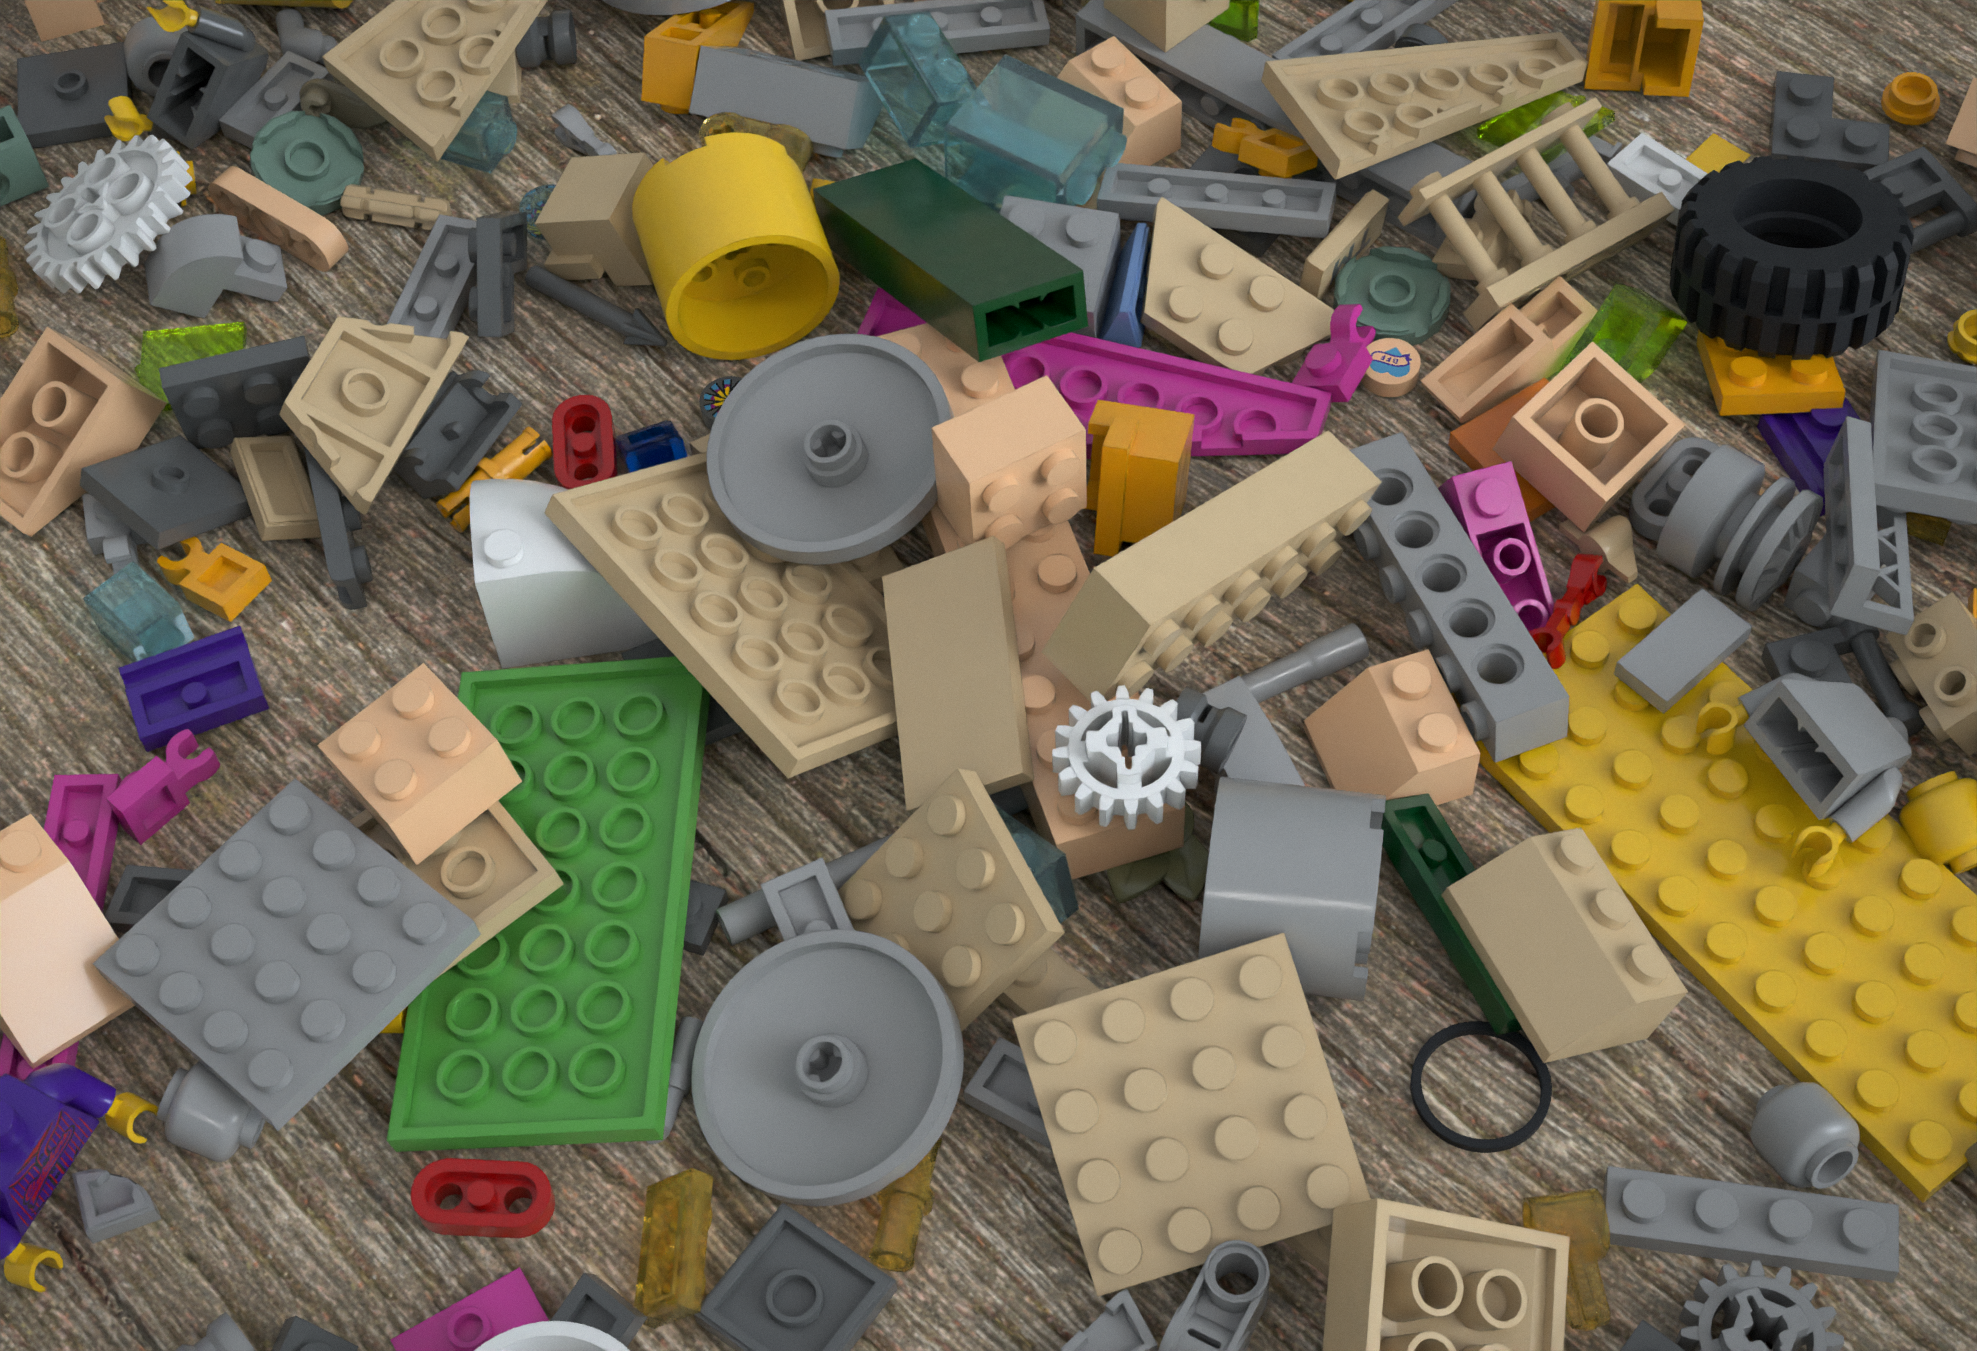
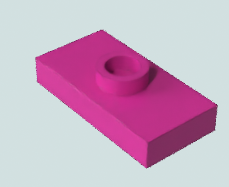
M519 1267L392 1338L391 1342L396 1351H474L483 1343L512 1328L530 1323L549 1321Z

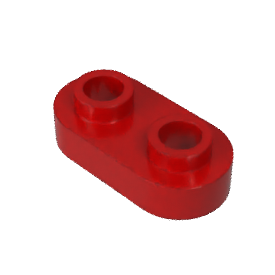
M593 395L573 396L559 404L552 416L554 473L558 486L569 490L618 476L615 426L608 404L601 398Z
M444 1158L425 1166L418 1173L411 1187V1202L421 1223L430 1231L441 1235L525 1238L542 1230L550 1221L555 1209V1195L546 1174L536 1165L522 1161ZM454 1194L462 1196L461 1202L455 1208L448 1210L440 1208L442 1201L446 1197ZM528 1198L532 1200L530 1206L523 1212L513 1213L509 1211L511 1204L517 1199Z

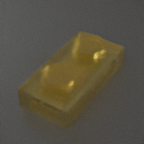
M694 1168L687 1169L647 1186L634 1307L648 1317L643 1325L654 1329L699 1313L701 1310V1299L706 1286L704 1269L708 1230L712 1222L711 1197L714 1176Z

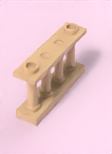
M1596 97L1576 108L1570 102H1567L1549 113L1541 121L1542 125L1445 177H1442L1438 171L1420 180L1410 189L1409 193L1413 198L1399 214L1398 219L1403 226H1406L1428 213L1432 214L1479 283L1475 287L1479 296L1463 312L1476 332L1509 304L1512 303L1517 309L1526 305L1557 277L1561 276L1568 282L1649 237L1675 211L1662 191L1641 203L1636 196L1629 198L1582 131L1583 127L1602 107ZM1560 143L1564 145L1610 211L1606 216L1608 221L1597 226L1593 220L1586 221L1541 157V153ZM1519 166L1567 235L1563 239L1565 245L1556 250H1553L1550 244L1542 245L1496 177ZM1474 189L1523 258L1519 264L1521 269L1509 274L1505 268H1497L1453 204V200Z

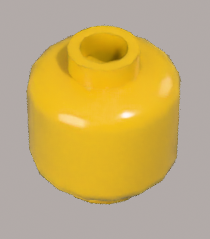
M1950 771L1908 790L1905 795L1909 802L1900 810L1899 821L1922 859L1930 860L1936 865H1949L1954 875L1976 868L1977 780L1972 778L1959 779L1955 771Z

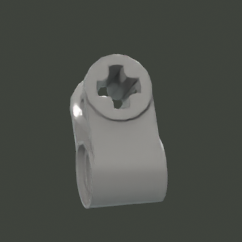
M1242 1240L1226 1241L1216 1246L1207 1256L1186 1300L1180 1304L1173 1315L1158 1351H1247L1251 1336L1266 1309L1269 1298L1270 1270L1268 1260L1263 1252L1252 1243ZM1239 1272L1249 1276L1254 1281L1255 1286L1245 1294L1234 1295L1220 1288L1217 1282L1228 1273Z

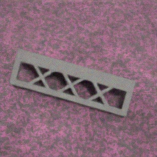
M1846 416L1823 465L1829 614L1907 635L1914 622L1906 513L1891 512L1876 505L1871 422ZM1877 523L1884 529L1878 531ZM1880 561L1887 567L1880 569ZM1873 590L1890 606L1866 599L1870 591Z

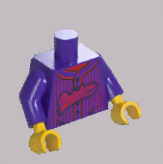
M55 1063L31 1072L24 1081L7 1073L0 1076V1261L5 1258L4 1275L9 1282L36 1292H45L46 1289L35 1280V1270L38 1263L40 1262L59 1270L63 1268V1259L57 1252L30 1243H21L20 1240L99 1124L97 1118L105 1115L109 1128L130 1141L141 1144L145 1143L148 1139L133 1131L134 1120L143 1111H149L157 1116L158 1107L131 1092L120 1093L115 1096L116 1089L113 1086L66 1063Z

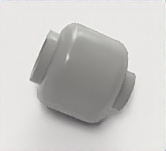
M147 17L135 23L127 32L123 44L124 57L128 75L138 89L147 95L156 96L180 35L188 31L186 27L175 32H167L159 26L153 17Z
M200 1062L192 1066L189 1071L183 1068H179L166 1088L157 1112V1119L165 1122L164 1133L171 1144L215 1162L227 1161L236 1153L240 1145L252 1149L266 1122L264 1118Z
M1798 1082L1789 1086L1783 1084L1771 1088L1758 1101L1756 1106L1757 1114L1753 1119L1750 1131L1751 1140L1754 1148L1784 1181L1796 1188L1816 1187L1817 1189H1822L1835 1185L1852 1171L1859 1156L1857 1149L1860 1141L1858 1124L1826 1089L1815 1082Z

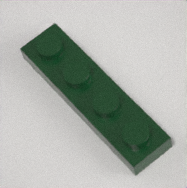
M1429 793L1387 800L1381 829L1384 830L1382 843L1384 850L1495 1033L1501 1035L1522 1030L1523 1028L1442 897L1447 887L1475 871V867Z

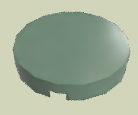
M290 111L272 118L256 133L252 143V151L250 153L251 175L320 215H326L342 208L340 200L345 187L350 184L361 185L364 176L363 150L355 134L335 117L320 113V117L305 115V111Z
M1391 246L1370 249L1368 256L1361 257L1356 260L1357 255L1351 258L1336 276L1333 309L1335 310L1339 305L1360 304L1363 310L1357 318L1356 327L1373 326L1376 330L1373 342L1383 338H1396L1406 341L1412 346L1421 344L1438 333L1448 317L1451 285L1447 276L1445 275V279L1443 278V275L1437 271L1438 264L1432 262L1430 257L1412 249Z

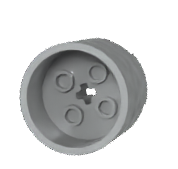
M1221 776L1217 790L1209 847L1198 960L1284 933L1304 994L1364 1001L1368 968L1355 966V963L1367 965L1368 954L1370 953L1384 832L1381 829L1383 813H1385L1386 795Z

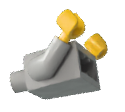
M1788 673L1738 697L1739 705L1735 707L1717 701L1706 704L1698 715L1696 734L1703 733L1708 729H1716L1708 736L1706 751L1714 755L1724 754L1734 745L1736 728L1744 724V727L1819 820L1829 819L1831 824L1827 828L1815 825L1803 829L1790 854V857L1793 858L1804 848H1813L1819 851L1822 856L1813 864L1808 873L1809 877L1818 878L1829 870L1837 855L1839 843L1844 839L1849 843L1854 842L1891 811L1903 784V776L1899 770L1911 757V746L1907 743L1908 733L1903 722L1895 717H1885L1861 687L1854 683L1818 681L1799 673Z

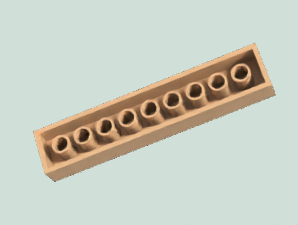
M928 323L877 336L903 346L928 365L942 385L954 417L1015 390L1001 356L978 362ZM936 501L931 510L921 520L935 557L965 546L939 508L938 501ZM1069 521L1045 526L1022 537L1015 545L1005 551L1034 773L1033 781L1021 784L1020 786L1056 882L1060 884L1184 847L1185 806L1179 810L1165 803L1163 804V822L1155 824L1144 813L1137 815L1136 828L1128 830L1124 822V816L1114 815L1112 821L1106 827L1100 826L1099 809L1092 807L1088 812L1079 815L1075 812V794L1061 796L1059 793V773L1053 772L1052 750L1056 749L1055 730L1057 725L1069 726V708L1072 705L1089 711L1091 703L1042 653V650L1087 580L1090 572ZM1136 692L1129 699L1139 700L1140 695L1139 692ZM1114 696L1108 701L1116 700V696ZM1122 745L1121 757H1125V767L1131 769L1132 757H1128L1127 746Z

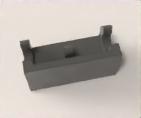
M473 370L457 375L452 371L448 374L394 466L393 470L423 499L458 491L522 406V403L512 393L500 392L499 395H492L485 391L482 386L490 377L487 372Z

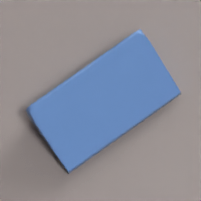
M1137 223L1121 250L1099 339L1137 348L1142 345L1145 325L1140 320L1143 296L1147 284L1148 255L1152 242L1150 228L1147 227L1146 223Z

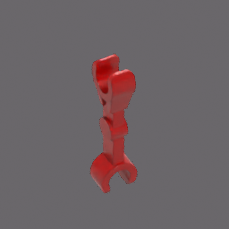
M1578 553L1575 556L1566 586L1567 591L1562 599L1555 601L1553 613L1546 625L1528 631L1540 651L1546 653L1547 662L1552 669H1559L1566 661L1563 638L1571 625L1574 626L1578 623L1582 607L1602 596L1606 591L1608 584L1606 576L1597 575L1598 568L1603 563V555Z

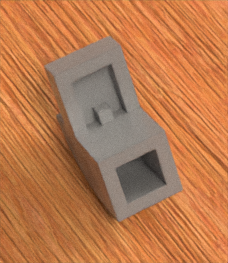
M205 214L178 222L170 227L169 233L163 234L156 243V249L151 251L144 262L150 305L200 318L206 317L223 289L278 302L287 289L280 246L263 240L241 236L239 234L237 216Z

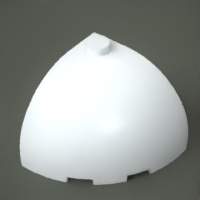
M522 479L475 480L471 483L470 527L474 581L502 669L629 650L658 638L545 515L544 512L552 494L568 490L566 488Z

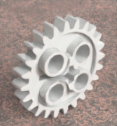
M135 135L127 146L121 140H118L109 154H106L102 149L98 150L94 162L89 166L83 161L78 164V174L74 178L63 177L61 183L64 188L59 193L47 195L46 199L51 203L50 206L35 213L34 216L41 223L27 231V234L33 240L24 246V250L30 254L26 262L52 289L56 287L61 293L67 292L70 288L77 294L81 293L88 283L94 289H98L107 274L114 280L118 279L122 266L129 263L131 266L136 267L139 263L138 254L143 250L154 251L156 249V244L153 241L155 237L169 233L171 229L166 224L167 221L183 213V210L177 203L190 196V192L184 187L192 181V177L186 171L189 165L164 138L159 141L154 135L148 136L144 141L139 135Z

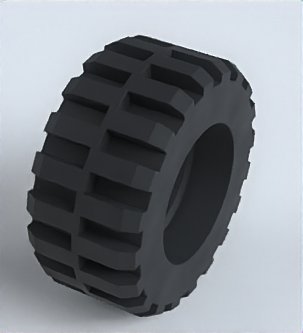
M1787 155L1786 159H1772L1771 156L1755 157L1752 162L1745 164L1739 160L1726 164L1720 170V173L1713 170L1705 175L1683 198L1678 212L1670 270L1671 293L1683 315L1690 323L1696 322L1700 332L1711 339L1717 336L1724 339L1725 345L1735 350L1742 351L1744 348L1758 351V356L1775 359L1776 355L1792 356V360H1810L1813 354H1823L1825 358L1842 355L1848 347L1856 350L1868 344L1875 337H1878L1894 321V316L1899 312L1914 239L1913 225L1909 220V214L1899 198H1894L1891 190L1880 181L1870 182L1867 174L1852 168L1848 171L1839 168L1836 162L1821 159L1820 162L1805 161L1804 156Z

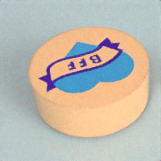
M1383 338L1370 343L1366 348L1373 360L1361 379L1365 388L1378 396L1389 398L1399 397L1413 390L1419 379L1421 359L1417 350L1408 342L1396 338Z

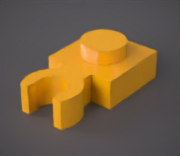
M1237 117L1232 118L1231 127L1221 123L1215 124L1211 146L1223 152L1239 154L1238 161L1259 168L1258 173L1261 176L1292 179L1293 175L1317 167L1318 157L1305 139L1276 128L1264 131L1257 128L1254 123Z
M195 536L180 541L187 555L184 559L171 561L161 555L156 560L166 580L171 584L179 585L187 600L229 622H232L272 581L264 564L223 543H220L210 554H207L200 540Z

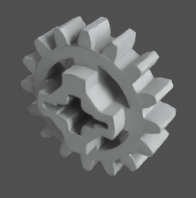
M1752 1260L1745 1277H1740L1738 1272L1728 1263L1722 1266L1718 1274V1286L1704 1277L1698 1282L1693 1293L1696 1301L1686 1300L1679 1316V1320L1688 1327L1680 1329L1675 1343L1686 1351H1798L1799 1347L1806 1345L1807 1351H1840L1844 1345V1336L1833 1332H1825L1837 1313L1834 1307L1815 1309L1811 1301L1818 1287L1813 1282L1796 1290L1789 1285L1791 1268L1783 1266L1775 1279L1765 1277L1760 1260ZM1723 1309L1725 1317L1722 1323L1725 1330L1721 1331L1718 1338L1712 1340V1319ZM1750 1334L1753 1342L1747 1339V1335ZM1766 1342L1771 1345V1350H1768Z

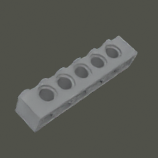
M1399 432L1351 449L1350 451L1382 481L1367 502L1372 508L1371 514L1353 532L1357 548L1364 560L1373 559L1377 565L1380 583L1388 601L1391 604L1399 602L1404 610L1407 629L1415 646L1418 649L1424 647L1429 649L1450 693L1455 695L1461 705V715L1474 741L1481 740L1496 763L1567 737L1568 693L1404 434Z

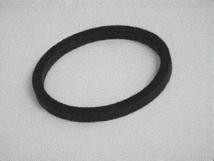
M1468 1021L1442 1029L1423 1045L1412 1068L1411 1096L1421 1120L1437 1137L1452 1146L1466 1151L1494 1153L1520 1145L1539 1129L1550 1106L1552 1096L1551 1076L1546 1063H1543L1532 1043L1516 1031L1497 1035L1489 1022ZM1466 1035L1492 1036L1515 1046L1531 1062L1540 1082V1103L1531 1120L1518 1131L1495 1139L1467 1137L1454 1132L1442 1124L1429 1109L1424 1099L1421 1085L1423 1068L1428 1058L1438 1047L1449 1040Z

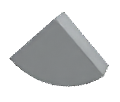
M89 1169L72 1173L85 1232L93 1244L162 1219L156 1204L147 1191L138 1183L120 1175L110 1174L107 1170Z

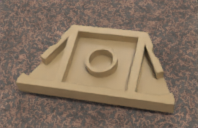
M1160 198L1153 213L1152 223H1154L1146 270L1147 284L1143 296L1140 320L1142 324L1202 363L1262 376L1264 371L1271 366H1282L1301 357L1304 350L1314 346V344H1318L1328 338L1331 339L1330 321L1334 312L1333 308L1165 198Z
M338 316L287 396L279 415L360 513L366 515L463 351L469 336L454 331L449 332L447 339L414 335V326L394 323L381 326L363 319Z

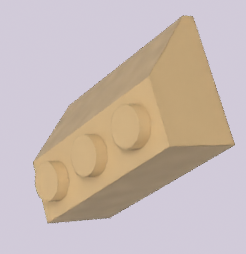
M1581 827L1531 836L1450 885L1442 894L1443 899L1543 1063L1647 1039L1688 993Z

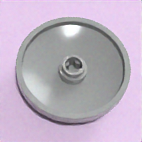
M832 334L811 338L786 347L765 359L746 374L725 399L717 413L708 440L706 458L709 484L720 509L735 531L749 544L770 556L784 561L812 565L834 564L861 558L881 550L908 533L924 518L938 500L931 428L954 418L953 411L944 389L933 371L917 355L903 346L886 339L863 334Z
M833 929L815 931L787 939L767 949L745 965L718 995L703 1022L695 1046L691 1075L692 1098L700 1128L709 1146L730 1171L751 1187L772 1198L796 1205L817 1207L850 1203L871 1196L895 1183L912 1170L928 1154L948 1124L958 1099L964 1069L963 1038L959 1020L950 998L935 976L914 955L886 938L862 931Z

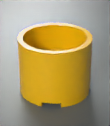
M735 132L704 137L706 146L690 151L672 162L662 158L646 173L638 185L633 198V222L669 331L674 339L687 350L707 358L719 360L755 358L776 352L797 342L823 321L833 307L839 292V272L802 172L795 161L787 155L785 147L770 138L751 133Z

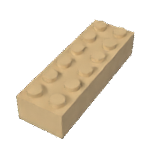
M1329 430L1093 568L1043 648L1042 653L1090 703L1092 692L1098 691L1108 701L1116 696L1118 686L1125 685L1129 697H1131L1148 682L1154 671L1161 667L1166 673L1170 672L1190 654L1197 643L1200 642L1204 647H1209L1229 629L1236 618H1239L1243 623L1248 622L1265 607L1272 595L1276 594L1280 599H1283L1302 583L1308 572L1313 571L1319 576L1329 569L1343 553L1344 549L1338 544L1342 537L1353 533L1371 514L1372 508L1367 502L1382 481Z

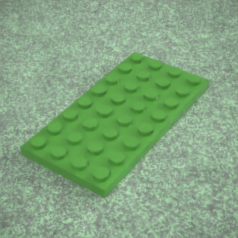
M676 656L462 672L458 699L498 740L522 780L521 783L498 801L554 868L564 885L432 981L408 1005L386 1141L396 1152L663 1140L710 693Z

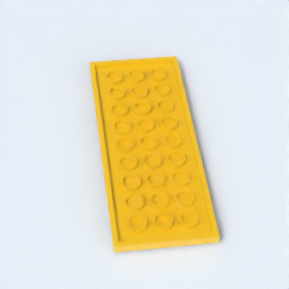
M1635 584L1569 630L1563 638L1566 661L1559 669L1552 670L1569 695L1567 737L1496 763L1480 740L1475 742L1481 753L1479 763L1549 833L1581 827L1648 931L1800 1082H1815L1826 1089L1858 1124L1860 1141L1924 1203L1969 1166L1965 1152L1977 1142V895L1943 864L1936 865L1930 860L1922 859L1905 829L1889 814L1854 842L1849 843L1844 839L1839 843L1837 855L1829 870L1818 878L1809 877L1808 873L1813 864L1822 856L1821 853L1813 848H1804L1795 857L1791 858V850L1803 829L1815 825L1827 828L1831 824L1829 819L1819 820L1744 727V724L1736 728L1734 745L1724 754L1714 755L1706 751L1708 736L1716 729H1708L1703 733L1696 734L1697 719L1703 706L1717 701L1735 707L1739 705L1738 697L1753 689L1721 662L1663 714L1614 675L1617 662L1671 615L1642 587Z

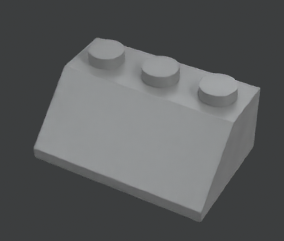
M701 45L689 113L706 116V127L735 133L739 132L740 125L759 129L758 135L770 138L782 145H790L791 138L795 137L811 141L809 149L811 152L841 158L844 149L863 148L890 93L892 82L743 47Z

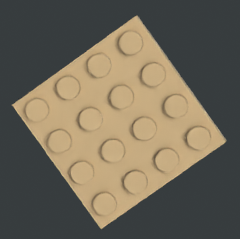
M1284 933L1012 1019L1097 1297L1202 1265L1212 1250L1226 1241L1242 1240L1260 1247L1333 1224L1334 1208L1371 1200Z

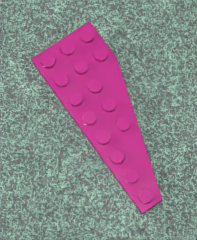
M877 288L857 334L877 337L927 322L886 291ZM1072 332L1001 355L1015 390L1046 375L1049 377L1086 429V459H1091L1093 434H1088V423L1097 400L1195 414L1191 456L1289 454L1322 434L1331 408L1332 393Z

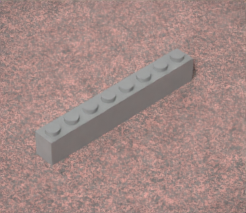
M1090 0L1076 14V55H1080L1115 36L1182 100V112L1215 128L1217 123L1231 127L1232 118L1237 117L1254 123L1257 128L1264 131L1276 128L1304 139L1261 81L1265 62L1277 59L1271 58L1240 42L1237 38L1227 35L1207 24L1165 53L1104 8V0ZM1429 142L1337 180L1332 177L1319 158L1315 169L1323 172L1322 182L1336 183V194L1354 204H1357L1372 189L1390 199L1385 221L1439 249L1446 235L1431 213L1406 226L1402 225L1398 216L1413 198L1409 193L1410 189L1420 180L1437 171L1442 177H1445L1472 161L1434 142ZM1475 189L1452 201L1463 218L1472 219L1476 212L1474 202L1478 193Z

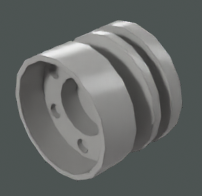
M1723 444L1709 455L1680 494L1661 531L1656 553L1659 559L1691 578L1700 577L1719 560V566L1713 583L1714 591L1724 596L1729 595L1738 587L1735 596L1736 604L1752 612L1759 609L1776 589L1786 582L1800 563L1810 544L1812 532L1819 520L1823 508V497L1811 490H1802L1793 498L1796 490L1795 481L1788 477H1780L1762 495H1759L1765 476V464L1729 444Z

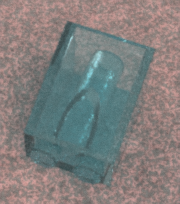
M1005 54L944 127L945 178L999 214L1005 195L1070 206L1084 205L1090 199L1098 177L1107 166L1113 168L1124 153L1127 143V137L1122 134L1124 108Z

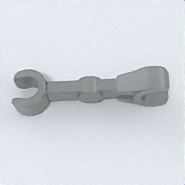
M567 104L552 114V120L560 125L555 129V136L564 146L582 153L587 152L590 156L617 154L611 144L608 142L603 143L595 136L594 131L587 124L583 116L572 105Z

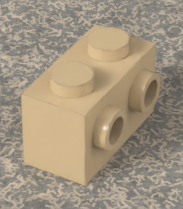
M1951 592L1916 615L1907 635L1890 632L1885 636L1899 657L1890 663L1893 672L1911 695L1920 691L1928 704L1919 710V714L1932 734L1940 743L1951 738L1968 756H1971L1977 752V619L1959 598Z

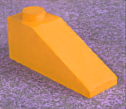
M731 0L712 8L676 14L644 36L641 101L660 104V109L667 113H689L701 45L737 47L754 14V3Z

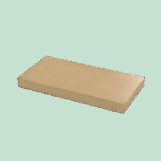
M991 536L883 576L882 582L906 811L913 814L957 768L976 771L989 795L1033 781L1034 773L1005 544L996 537Z

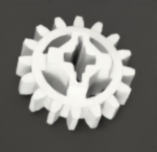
M1125 685L1117 688L1116 700L1106 701L1103 695L1095 691L1091 693V709L1089 711L1076 705H1072L1069 708V726L1057 725L1055 730L1056 749L1052 750L1053 772L1059 773L1058 791L1061 796L1075 794L1076 813L1082 815L1092 807L1099 809L1100 826L1106 827L1112 821L1114 815L1124 816L1127 829L1134 830L1137 824V815L1146 813L1155 824L1163 822V804L1167 803L1179 810L1185 806L1186 789H1196L1198 784L1199 767L1197 765L1200 764L1201 742L1194 740L1195 723L1192 718L1177 721L1178 703L1172 699L1160 707L1153 705V689L1149 688L1143 691L1139 700L1129 699V693ZM1122 745L1127 746L1128 757H1132L1131 769L1125 767V757H1121Z

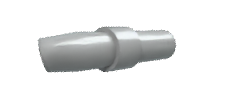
M686 1016L681 1019L673 1042L663 1140L646 1141L648 1144L660 1143L669 1136L682 1100L688 1096L691 1087L692 1061L695 1046L703 1025V1021L697 1018Z

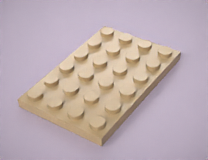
M707 452L552 494L544 512L545 515L788 779L898 735L884 597L849 561L820 565L799 564L770 556L745 541L728 522L714 498L707 473Z

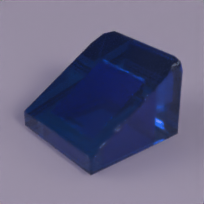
M668 420L619 435L616 438V447L627 473L688 457L682 437L673 423Z

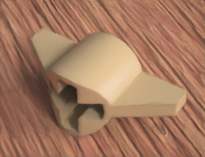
M1617 515L1608 518L1602 523L1595 522L1585 532L1579 529L1570 519L1559 525V531L1577 544L1581 553L1603 555V563L1599 566L1598 572L1605 573L1611 570L1627 584L1637 578L1638 571L1633 548L1631 523L1626 517Z

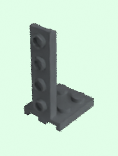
M305 336L162 367L159 368L162 389L187 440L197 449H217L228 446L233 442L234 438L255 437L264 434L279 435L289 431L290 427L279 414L284 401L308 365L311 357ZM304 446L329 576L337 586L339 599L346 609L355 610L367 607L363 583L373 581V575L364 545L355 547L352 532L363 529L360 512L355 509Z

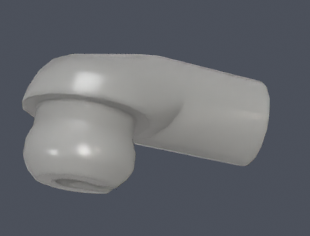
M284 9L276 15L275 20L283 55L289 50L310 61L325 65L322 56L338 45L336 40L332 36L322 35V32L319 30L304 28L302 14L295 9Z

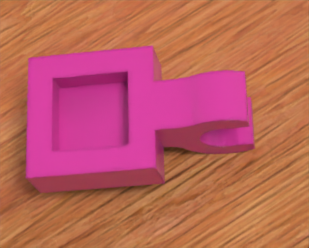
M1360 304L1339 305L1334 310L1330 321V342L1314 344L1292 381L1293 384L1331 392V403L1349 402L1373 360L1366 347L1373 342L1376 334L1373 326L1356 327L1357 318L1363 310Z
M189 729L180 731L171 738L166 747L165 762L158 756H155L140 770L126 776L118 788L106 798L124 831L140 845L190 804L185 794L188 790L199 782L212 777L220 767L219 760L210 747L202 751L198 757L186 759L189 754L199 747L193 733Z

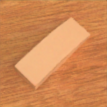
M1559 276L1520 310L1512 303L1509 304L1420 380L1421 384L1462 424L1476 418L1544 377L1547 379L1571 362L1592 341L1595 343L1605 335L1600 312Z

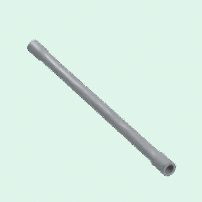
M1351 623L1308 642L1298 651L1241 676V678L1259 704L1309 680L1324 678L1369 656L1368 644L1360 628L1356 624ZM1020 785L989 795L1002 820L1029 808ZM894 833L826 863L837 891ZM762 889L715 910L720 926L731 946L777 926Z

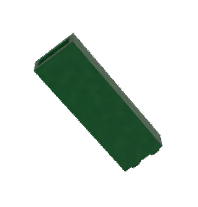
M914 158L813 189L816 212L830 249L978 362L1089 327L1083 269L918 159Z

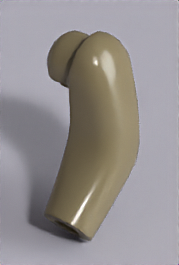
M316 78L304 83L299 91L300 106L302 111H305V115L320 117V113L335 117L346 126L359 129L372 127L387 121L343 84Z

